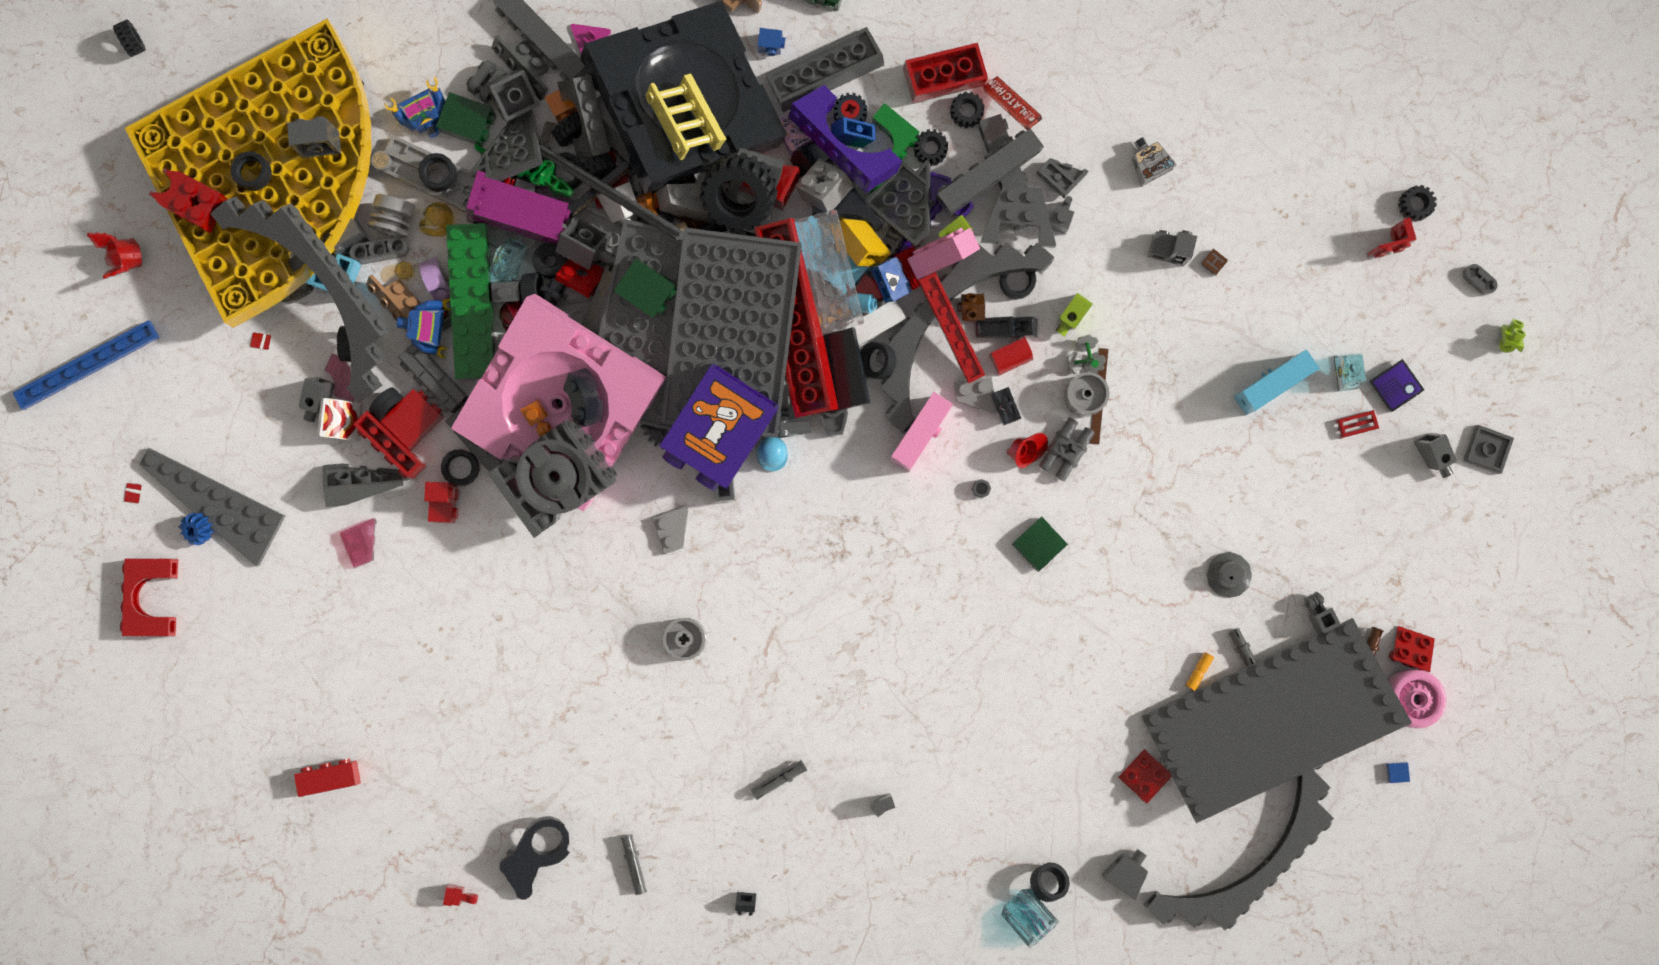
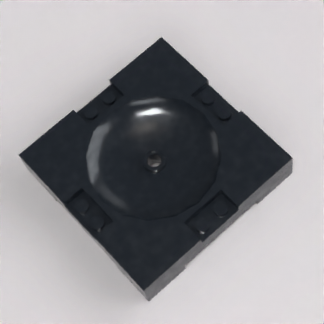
M723 1L674 15L670 20L642 29L635 27L584 44L580 59L587 74L592 77L595 90L599 91L630 155L629 162L645 194L659 190L668 184L679 183L683 178L706 171L721 156L727 155L728 157L730 153H738L740 148L760 154L775 149L781 145L787 136L763 84L759 85L745 56L746 49ZM691 74L726 140L721 148L715 151L712 150L708 143L691 147L685 158L680 160L673 151L672 144L651 104L647 102L645 94L652 83H655L658 91L679 87L684 75ZM682 94L663 99L667 108L685 104L687 101L681 96ZM691 111L672 115L676 124L696 119ZM700 127L681 131L685 141L705 136Z

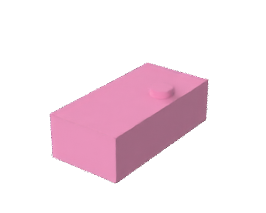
M933 392L890 460L910 472L931 438H936L942 430L939 426L953 404Z

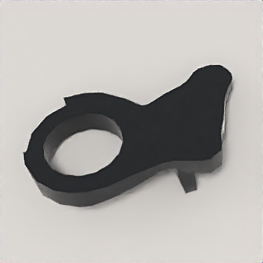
M545 816L532 821L523 833L514 851L508 849L506 852L507 856L500 861L499 870L514 888L518 899L526 900L532 895V884L540 867L557 864L570 853L567 850L570 843L569 833L565 824L558 818ZM543 827H554L561 832L562 839L560 844L550 852L538 851L532 845L534 834Z

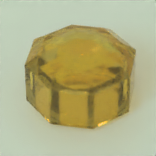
M401 261L396 264L394 272L399 279L408 281L414 276L415 269L411 263Z

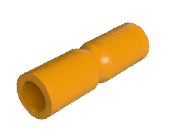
M1206 652L1203 653L1196 665V669L1192 672L1185 686L1196 691L1204 677V673L1207 672L1214 659L1212 655Z

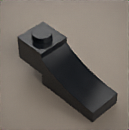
M1008 316L976 320V338H1037L1038 319L1033 316L1015 318Z

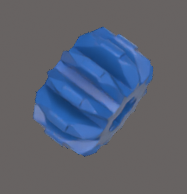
M196 512L183 517L180 520L181 524L178 526L182 530L180 535L184 536L183 541H188L189 545L197 546L204 544L212 538L211 534L214 531L210 528L212 523L208 522L209 517H204L203 513Z

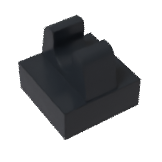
M737 892L735 911H737L738 915H741L742 912H749V916H752L755 913L757 893Z

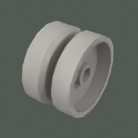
M1083 372L1076 375L1067 384L1064 391V402L1067 408L1073 414L1080 417H1089L1097 414L1104 408L1109 399L1107 382L1100 375L1093 372ZM1085 391H1086V394L1089 393V395H1090L1089 397H1086V396L1084 395V392H1085Z
M678 618L672 621L666 627L663 634V645L667 653L681 661L691 660L699 656L707 644V632L704 626L692 618ZM684 635L689 637V641L686 643L682 640Z

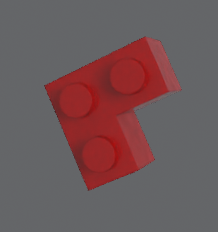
M425 482L424 501L429 502L428 522L455 523V519H458L459 516L456 500H459L460 490L457 489V485L448 482Z

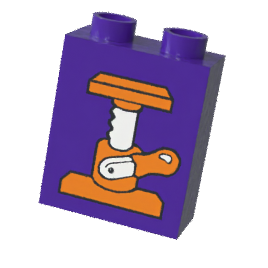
M713 363L660 444V447L666 450L662 458L680 470L683 469L685 464L690 465L699 471L695 479L710 490L715 491L719 485L727 489L777 412L779 405Z

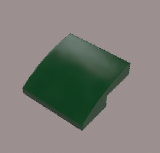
M1042 516L1012 543L1037 572L1044 568L1068 545Z

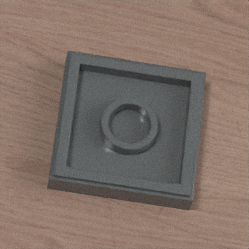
M1475 425L1463 461L1502 474L1514 437L1481 425Z

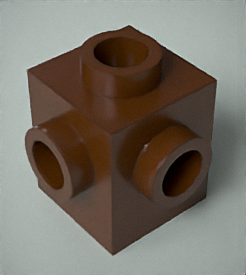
M984 293L961 294V302H957V313L961 314L962 321L985 320Z

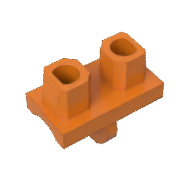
M650 192L637 197L639 205L641 204V206L657 214L659 203L656 192L653 195Z

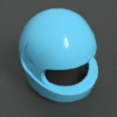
M765 437L757 445L758 461L764 469L778 471L785 466L788 454L783 440L779 437Z

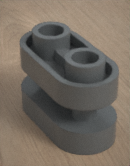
M490 60L481 62L476 74L471 76L466 84L467 91L471 94L477 95L480 92L479 99L485 104L492 101L485 84L508 74L501 68L495 71L496 64Z

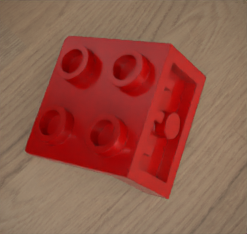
M1411 218L1403 219L1394 225L1390 231V237L1393 242L1377 246L1367 253L1368 257L1374 256L1376 259L1386 256V253L1393 251V254H1396L1411 247V243L1417 240Z

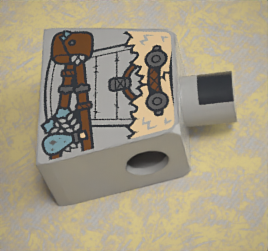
M1144 137L1134 142L1138 152L1133 155L1132 163L1142 187L1176 167L1175 161L1159 142L1149 146Z

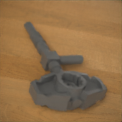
M791 396L789 408L781 409L780 417H795ZM847 409L838 412L832 410L819 414L829 436L843 435L848 418Z

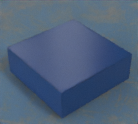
M1408 762L1387 763L1388 783L1410 782Z

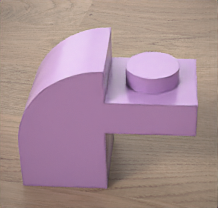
M437 256L419 263L422 279L433 299L441 301L450 299V286Z

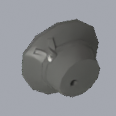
M1232 552L1217 555L1210 562L1207 571L1209 586L1216 594L1227 598L1240 596L1249 588L1252 578L1250 564L1241 555Z

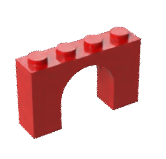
M124 558L122 565L124 582L121 585L123 601L120 606L122 612L120 631L122 636H176V617H155L147 614L140 606L139 593L143 585L152 579L178 578V559Z

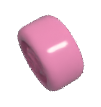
M1406 669L1393 674L1388 679L1412 724L1406 727L1415 729L1426 728L1441 718L1446 708V692L1441 682L1434 675L1423 670ZM1417 694L1418 701L1415 704L1413 698Z

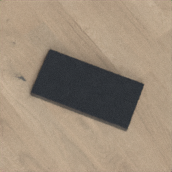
M855 327L823 335L839 408L833 411L838 412L869 404L870 398Z

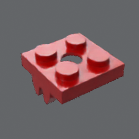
M569 259L556 274L555 280L589 298L590 295L594 296L605 269L594 264L588 270ZM585 270L588 275L581 277L577 274V271Z

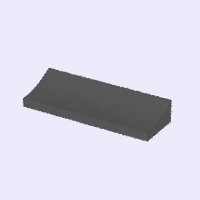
M865 27L765 75L784 113L790 110L792 103L823 85L831 91L885 65L882 52L868 27Z

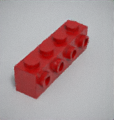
M366 410L353 424L358 429L357 433L364 439L368 438L372 442L370 445L377 452L381 451L385 455L384 459L389 464H394L398 468V473L405 479L407 477L414 479L427 466L369 411Z

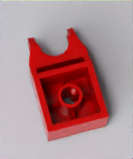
M164 168L162 172L171 180L170 188L164 193L150 191L148 195L169 212L211 233L217 221L210 213L228 199L216 190L180 171H171Z

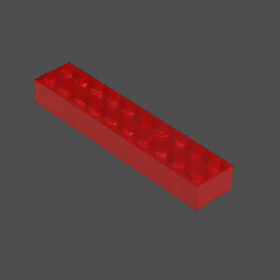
M788 218L754 227L756 237L802 243L786 367V377L795 418L837 410L839 408L798 219Z

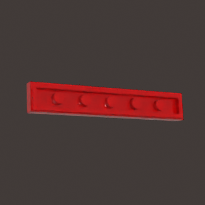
M936 272L917 280L967 383L969 384L985 376L983 368Z

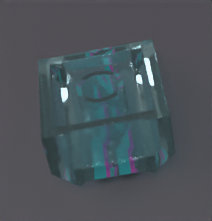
M1030 888L1019 891L1004 905L1001 913L1003 918L1029 948L1036 945L1059 923L1056 917L1034 895Z

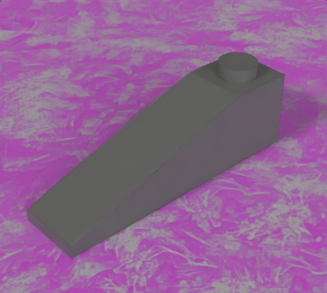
M344 463L323 465V492L326 507L348 505L403 486V476L395 469L378 468L370 470L367 469V466L360 465L359 468L349 467V464Z

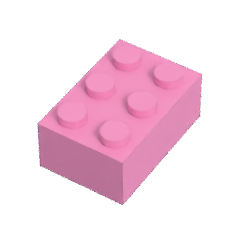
M960 228L913 251L914 255L908 258V261L918 280L966 258L979 250L980 247L971 228L964 231Z

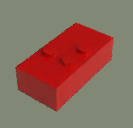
M978 42L905 60L903 66L913 103L985 86L988 80Z

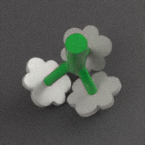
M1090 334L1079 337L1076 347L1080 348L1081 351H1087L1088 355L1083 360V356L1076 351L1067 356L1068 368L1072 369L1074 374H1077L1083 368V364H1085V369L1097 374L1099 370L1102 371L1104 369L1103 364L1106 361L1105 357L1097 352L1091 353V349L1095 348V344L1098 343V338L1092 337Z

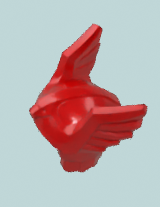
M105 232L87 233V236L96 248L106 249L105 262L113 268L105 272L102 276L103 279L129 272L131 269L142 266L140 246L134 238L118 240L116 237Z

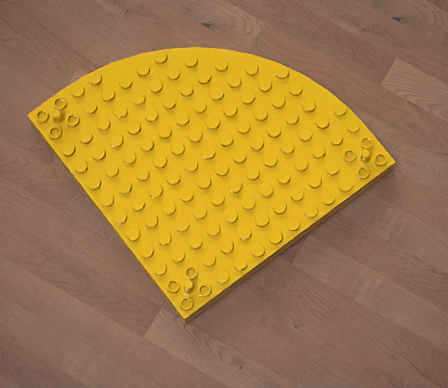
M328 18L125 127L158 193L166 192L171 186L170 178L162 172L166 168L186 174L221 193L227 199L237 197L246 209L254 203L265 200L275 213L279 208L292 203L299 210L303 219L312 227L313 232H316L320 240L324 241L325 234H331L324 243L330 254L335 250L334 247L341 238L350 219H354L369 173L371 120L368 101L353 60ZM314 117L327 118L339 131L341 154L302 158L289 146L287 123L294 122L296 119L312 120ZM246 151L260 154L271 166L272 174L269 183L263 189L257 191H248L239 186L233 180L230 172L234 158ZM257 161L247 163L241 171V178L247 182L255 180L261 173L262 167ZM167 210L224 323L232 328L285 299L314 275V272L306 264L293 272L288 264L290 253L292 252L270 238L240 228L228 227L222 229L218 223H216L211 233H208Z

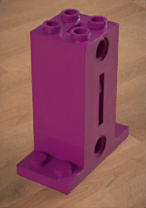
M477 170L466 207V222L474 224L477 221L537 241L557 244L560 234L565 230L562 225L563 223L567 224L571 210L567 209L569 203L487 178L484 172Z

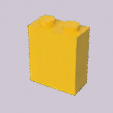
M842 219L837 223L836 228L832 232L833 236L857 266H873L887 259L891 254L866 221Z

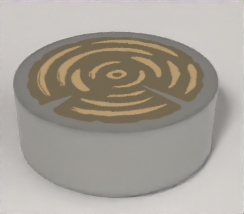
M377 151L371 157V163L375 169L385 171L390 168L392 160L386 152Z

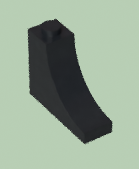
M854 187L830 214L812 206L813 213L811 215L816 216L824 225L837 219L850 218L866 221L876 233L883 227V223Z

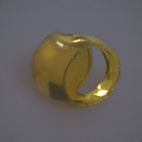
M441 202L429 204L423 211L425 218L419 222V230L429 236H445L446 225H453L454 223L453 211L448 205ZM425 226H438L439 228L429 229Z

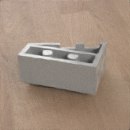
M702 183L668 184L656 192L660 211L680 217H690L694 221L700 220L708 224L716 223L714 218L710 219L708 216L709 211H705L702 206L704 202L700 198Z

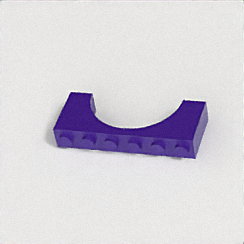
M825 85L792 103L788 114L792 122L809 136L865 193L898 172L902 160L890 148L876 153L861 152L847 147L832 134L826 121V115L833 109L837 97Z

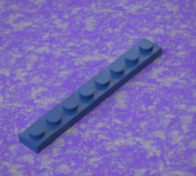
M147 320L14 391L13 395L20 409L26 410L160 337L152 321Z

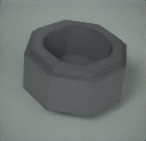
M983 479L975 481L972 486V492L978 498L988 496L991 490L989 482Z

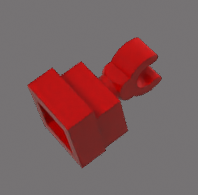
M449 884L445 890L443 905L460 906L462 901L476 904L478 894L464 893L465 887Z

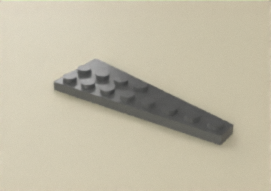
M148 448L139 465L194 513H203L204 517H209L208 522L212 523V529L250 562L260 566L285 515L152 448Z

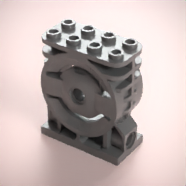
M573 417L567 418L535 440L526 448L522 456L514 455L488 473L533 538L560 520L562 513L580 507L616 482L617 473L612 466H608L603 452L596 449L593 438L585 433L582 429L583 426ZM547 447H548L551 451H558V452L564 453L565 455L560 454V453H550V451L547 449ZM531 461H532L533 464H534V468H533V471H532V475H531V465H532V464H531ZM552 471H556L559 474V479H555L552 476ZM578 471H579V484H578V487H577V488H578L579 492H578L577 489L575 488V486H576V484H577V480H578ZM551 498H558L560 501H556Z

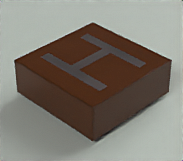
M1213 248L1201 265L1216 276L1228 259Z

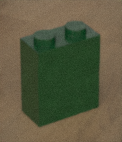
M449 92L436 128L441 133L483 147L484 142H487L489 138L490 125L494 124L496 114L491 106Z
M635 258L614 290L619 296L652 318H655L656 315L661 316L666 308L664 303L667 299L671 301L677 291L674 289L676 284L638 258Z

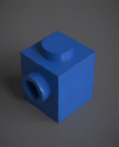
M760 28L757 45L758 52L765 53L768 56L781 55V48L785 49L786 37H783L782 30Z

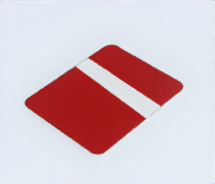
M253 332L250 347L268 350L271 335Z
M127 483L124 501L139 503L142 485Z

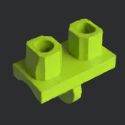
M1512 319L1509 325H1502V339L1499 342L1501 351L1510 353L1516 348L1520 352L1523 351V339L1526 336V333L1522 330L1524 327L1523 322Z

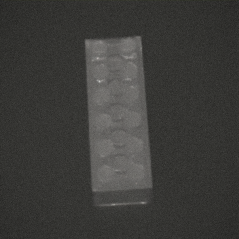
M837 209L794 220L799 242L802 243L801 250L822 334L863 324L862 311Z

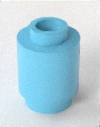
M854 293L849 295L847 306L853 312L871 314L877 308V299L874 298L873 294Z

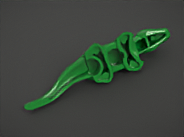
M477 144L474 145L475 150L483 155L486 149ZM545 160L542 162V165L516 175L517 177H524L532 182L533 185L549 188L554 196L571 197L574 194L573 189L566 181L554 175L555 165L549 160Z

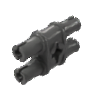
M1071 417L1067 419L1062 429L1055 433L1056 436L1051 444L1047 446V453L1039 465L1045 471H1049L1057 458L1063 459V464L1055 477L1064 482L1072 469L1078 467V462L1083 454L1087 452V445L1095 433L1085 427L1077 441H1073L1070 436L1079 422ZM1069 445V450L1071 452L1065 454V449L1063 448V446L1065 447Z

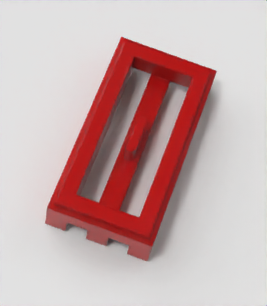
M1374 410L1335 420L1336 424H1338L1341 439L1379 429ZM1371 415L1372 419L1343 426V422ZM1373 422L1374 426L1345 433L1346 429Z

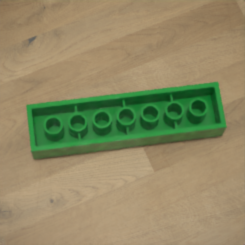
M485 223L446 225L455 379H481L496 354L488 226Z

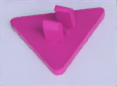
M579 24L570 25L580 53H582L585 43L611 34V30L607 28Z

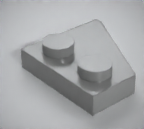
M992 377L979 378L969 384L966 380L953 383L956 402L997 414V409L991 397V393L994 392Z
M688 506L652 518L665 554L684 548Z

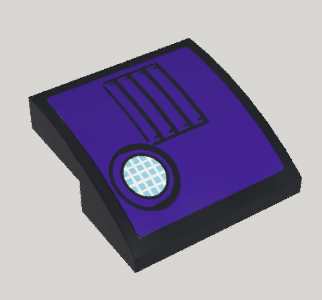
M1403 358L1369 380L1390 412L1398 409L1425 390Z

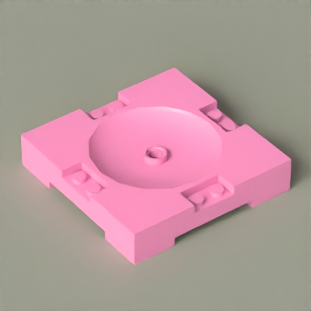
M533 294L527 296L501 340L498 346L499 349L482 378L478 380L451 429L500 460H508L514 455L522 456L526 448L540 438V436L536 432L538 424L530 426L520 409L538 399L548 414L543 421L548 422L553 429L571 417V401L568 394L563 390L568 373L586 368L598 385L596 390L599 400L602 399L603 415L601 422L583 427L582 429L593 438L596 449L603 452L608 466L613 467L667 377L638 358L626 354L569 318L568 314L540 296ZM556 399H560L563 402V407L557 405ZM547 447V449L550 451V453H560V454L565 455L564 453H561V452H558V451H551V450ZM531 461V464H532V465H531V475H532V471H533V468H534V464H533V462ZM552 471V476L555 479H559V474L556 471ZM578 471L577 484H576V486H575V488L577 489L578 492H579V490H578L577 487H578V484H579V471ZM595 497L578 507V509L584 512L592 504Z

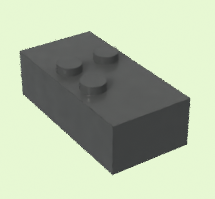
M350 219L341 238L335 245V250L331 254L335 258L337 254L349 257L350 249L353 245L370 240L357 219ZM327 233L324 235L323 243L326 242L331 234ZM290 253L288 264L294 272L305 263L295 254Z

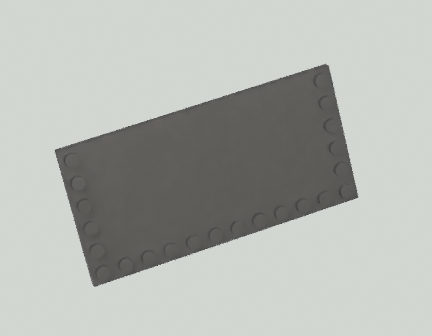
M1353 618L1324 634L1319 633L1256 662L1253 666L1250 665L1142 715V719L1196 824L1412 724Z

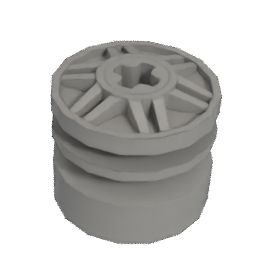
M376 194L372 207L380 211V214L371 213L370 218L376 221H368L367 226L386 236L406 238L408 232L402 228L409 229L410 224L403 221V218L411 219L413 217L415 205L393 196Z

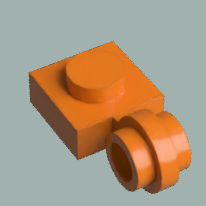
M538 399L520 409L530 426L538 424L536 432L540 437L552 429L548 422L543 421L548 414Z

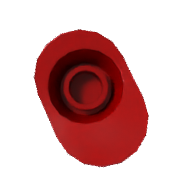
M1036 433L1028 438L1018 437L1006 452L1015 461L1016 466L1023 469L1039 460L1045 454L1048 446L1047 436L1044 433Z

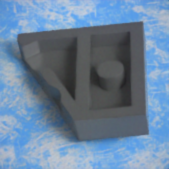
M1049 158L1036 174L1060 196L1065 198L1089 171L1086 169L1079 170L1073 168L1071 164L1060 163L1058 160Z

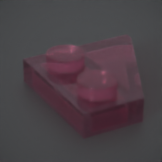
M376 518L340 532L354 568L374 561L373 546L375 544Z

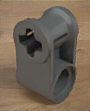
M889 224L884 231L881 241L890 249L891 254L888 258H891L904 237Z

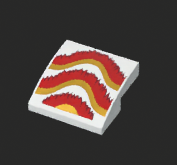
M321 398L317 436L357 441L358 429L353 424L360 418L361 404Z

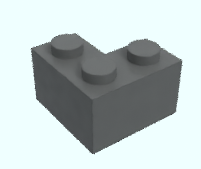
M1165 230L1156 231L1152 236L1148 257L1185 266L1193 257L1197 236L1187 230H1182L1175 236L1170 235V232Z

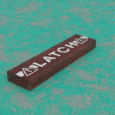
M998 76L983 86L984 92L1026 130H1029L1042 120L1041 114Z

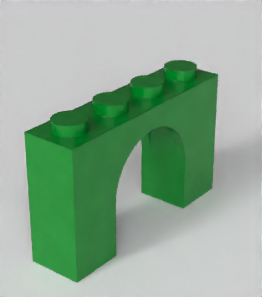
M885 103L872 117V123L891 139L893 144L892 151L903 161L908 154L906 151L910 147H914L915 141H919L916 137L920 131ZM881 184L874 187L868 192L872 193L873 190H877Z

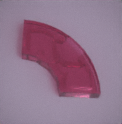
M332 353L324 371L329 373L334 380V396L354 402V397L346 388L350 385L351 368L346 362H341L339 357Z

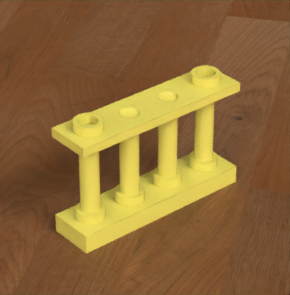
M691 74L684 75L679 87L658 91L655 83L650 84L645 94L647 102L651 104L672 144L673 151L680 160L685 158L691 147L708 143L713 151L721 148L726 138ZM682 94L687 101L685 104L667 108L663 99ZM691 111L696 118L695 120L676 124L672 115ZM700 127L705 135L685 141L681 131Z

